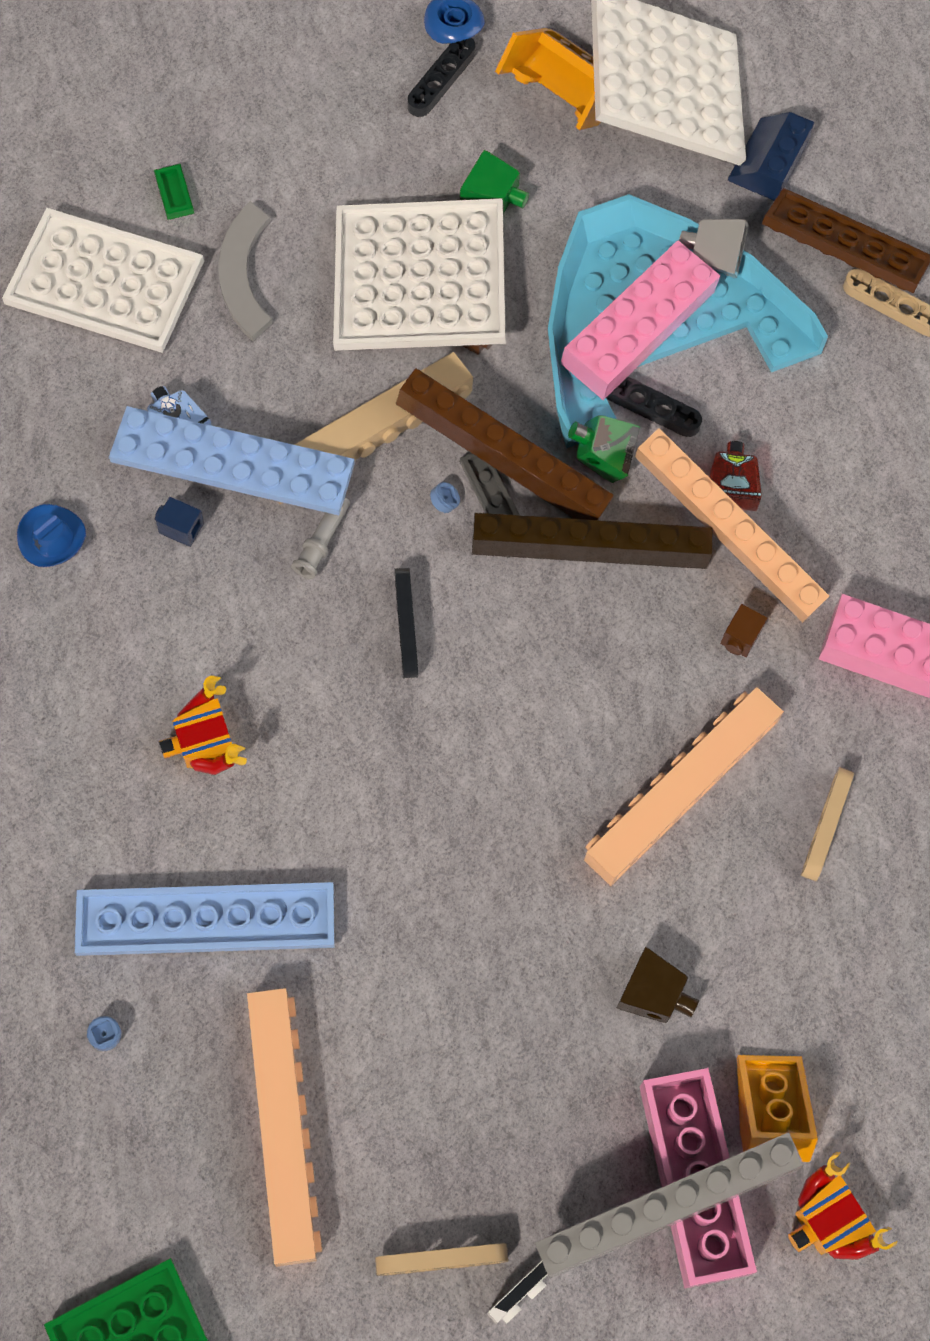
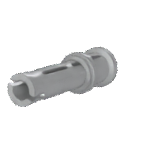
M344 498L340 515L325 512L313 536L304 541L302 545L303 551L298 560H294L291 565L292 569L300 576L307 579L315 578L317 566L321 559L326 558L328 554L327 545L347 508L350 506V501L347 498Z

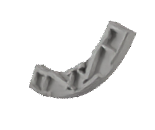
M250 201L238 213L226 232L220 250L218 271L223 300L231 313V317L242 332L254 341L273 322L272 318L260 307L250 289L247 277L248 257L257 238L271 221L266 213Z

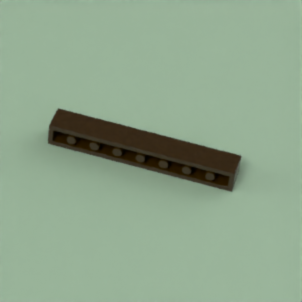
M474 513L471 555L507 557L508 555V557L707 569L712 556V527Z

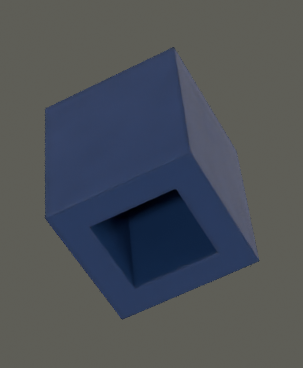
M170 496L165 505H160L155 514L159 534L189 547L192 546L204 524L200 509Z

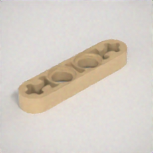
M853 269L847 274L843 284L846 294L920 334L930 337V325L927 324L930 320L929 304L879 278L873 277L870 273L861 269ZM856 280L861 282L858 286L853 285ZM871 286L870 293H867L866 290ZM882 291L888 295L889 299L880 301L875 297L874 293ZM902 304L912 307L913 313L905 314L900 311L899 306ZM920 312V313H922V315L920 316V318H919V320H918V319H916V317H917L918 313Z
M841 767L836 771L801 872L802 877L816 882L820 876L854 776L852 771Z
M504 1243L386 1255L375 1258L377 1276L509 1262L507 1244Z

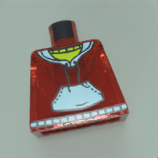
M730 441L727 443V452H716L709 478L742 510L757 511L762 497L758 459L754 455L744 454V443Z

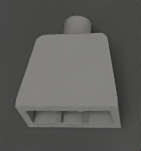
M703 219L699 222L697 233L682 231L679 241L688 249H692L695 255L716 272L737 278L749 225L743 219Z

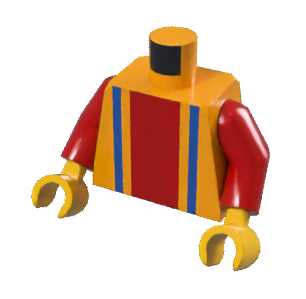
M208 676L204 680V688L172 720L177 736L159 741L164 759L182 753L187 768H193L195 771L211 775H217L233 767L234 764L240 766L246 764L247 759L238 756L240 751L245 750V747L232 744L218 698L214 699V695H223L226 692V686L219 685L215 688L216 682L221 677Z
M841 1152L833 1153L827 1165L821 1166L805 1181L798 1198L800 1208L795 1212L802 1226L788 1234L791 1244L798 1252L814 1244L821 1255L828 1252L834 1259L849 1260L861 1259L878 1252L879 1248L883 1250L893 1248L897 1245L898 1241L887 1244L882 1237L884 1232L892 1228L884 1227L878 1231L875 1230L841 1176L849 1168L850 1162L843 1168L837 1167L834 1159Z

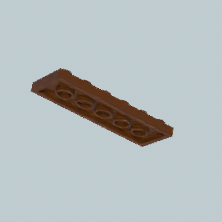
M786 188L782 189L765 214L762 222L763 225L770 227L775 232L783 233L794 238L799 243L807 244L820 250L825 255H831L844 261L849 266L857 267L870 273L875 278L883 279L896 285L899 289L907 290L913 294L930 265V254Z

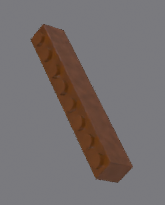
M415 368L401 387L396 401L397 406L573 519L599 520L614 495L419 369Z

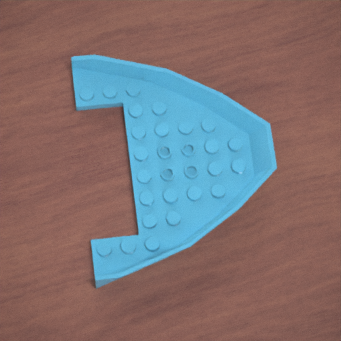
M630 194L579 211L558 266L548 324V337L556 408L566 449L579 444V442L568 437L569 429L574 422L585 425L587 421L598 415L617 418L606 398L602 400L561 365L564 348L679 240L682 231L694 233L698 231L699 224L691 219ZM743 250L737 278L717 272L721 276L715 292L639 366L747 327L771 372L822 354L828 335L816 314L753 255Z

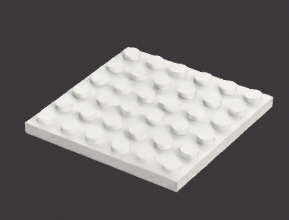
M591 0L596 120L741 165L746 160L736 34L638 0Z
M502 199L337 206L333 332L335 351L506 344Z

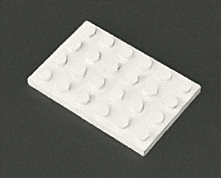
M46 208L2 299L5 305L163 353L204 259L203 255Z

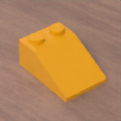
M738 1055L739 1121L743 1152L789 1132L802 1162H810L818 1136L802 1056Z

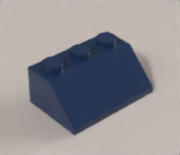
M792 112L760 118L745 146L746 160L741 165L735 164L727 181L775 201L782 189L785 188L809 142L815 122Z

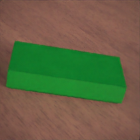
M181 164L155 169L154 175L167 220L194 214V208Z

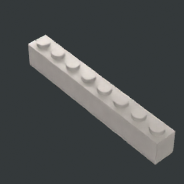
M788 1132L536 1242L535 1245L548 1277L553 1278L800 1170L804 1164Z

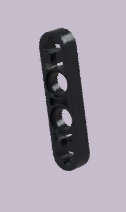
M473 38L450 43L408 95L407 105L411 115L423 117L429 114L475 57L476 43ZM446 63L454 64L456 68L454 70L447 71L444 70L442 66ZM431 81H437L441 86L437 89H432L427 84Z
M627 377L606 397L607 400L679 435L692 437L700 430L702 415L699 411L630 377ZM626 387L627 389L625 392V396H622L621 393L624 392V388ZM638 392L644 395L645 400L641 403H635L630 399V395ZM658 405H666L670 408L671 412L668 415H660L656 412L655 408ZM675 412H679V416L674 421ZM688 418L692 419L693 423L689 426L684 425Z
M394 568L403 679L418 678L410 568Z

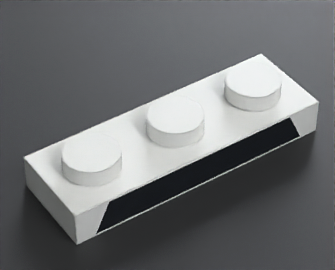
M541 1261L487 1313L495 1324L501 1319L507 1324L522 1310L517 1304L526 1295L532 1300L547 1286L542 1281L548 1275L543 1262Z

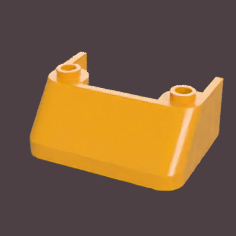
M549 28L513 32L495 72L499 75L512 72L515 74L514 78L517 81L526 85L529 82H539L576 108L575 115L578 118L575 128L578 130L598 126L601 122L595 118L593 56L560 33Z

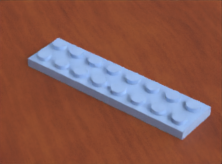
M129 406L125 409L109 455L110 462L338 516L340 515L355 465L353 458Z
M333 882L77 890L76 956L335 948Z

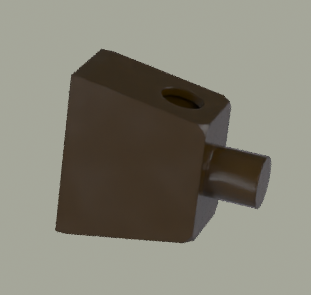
M645 947L616 1008L667 1023L674 1010L691 1018L699 1000L682 992L688 980L686 974Z

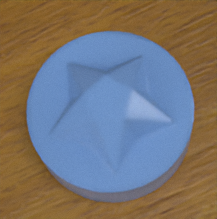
M442 482L431 490V502L440 512L449 513L458 507L460 496L451 484Z
M98 1017L88 1026V1041L97 1050H111L117 1046L121 1039V1028L111 1017Z

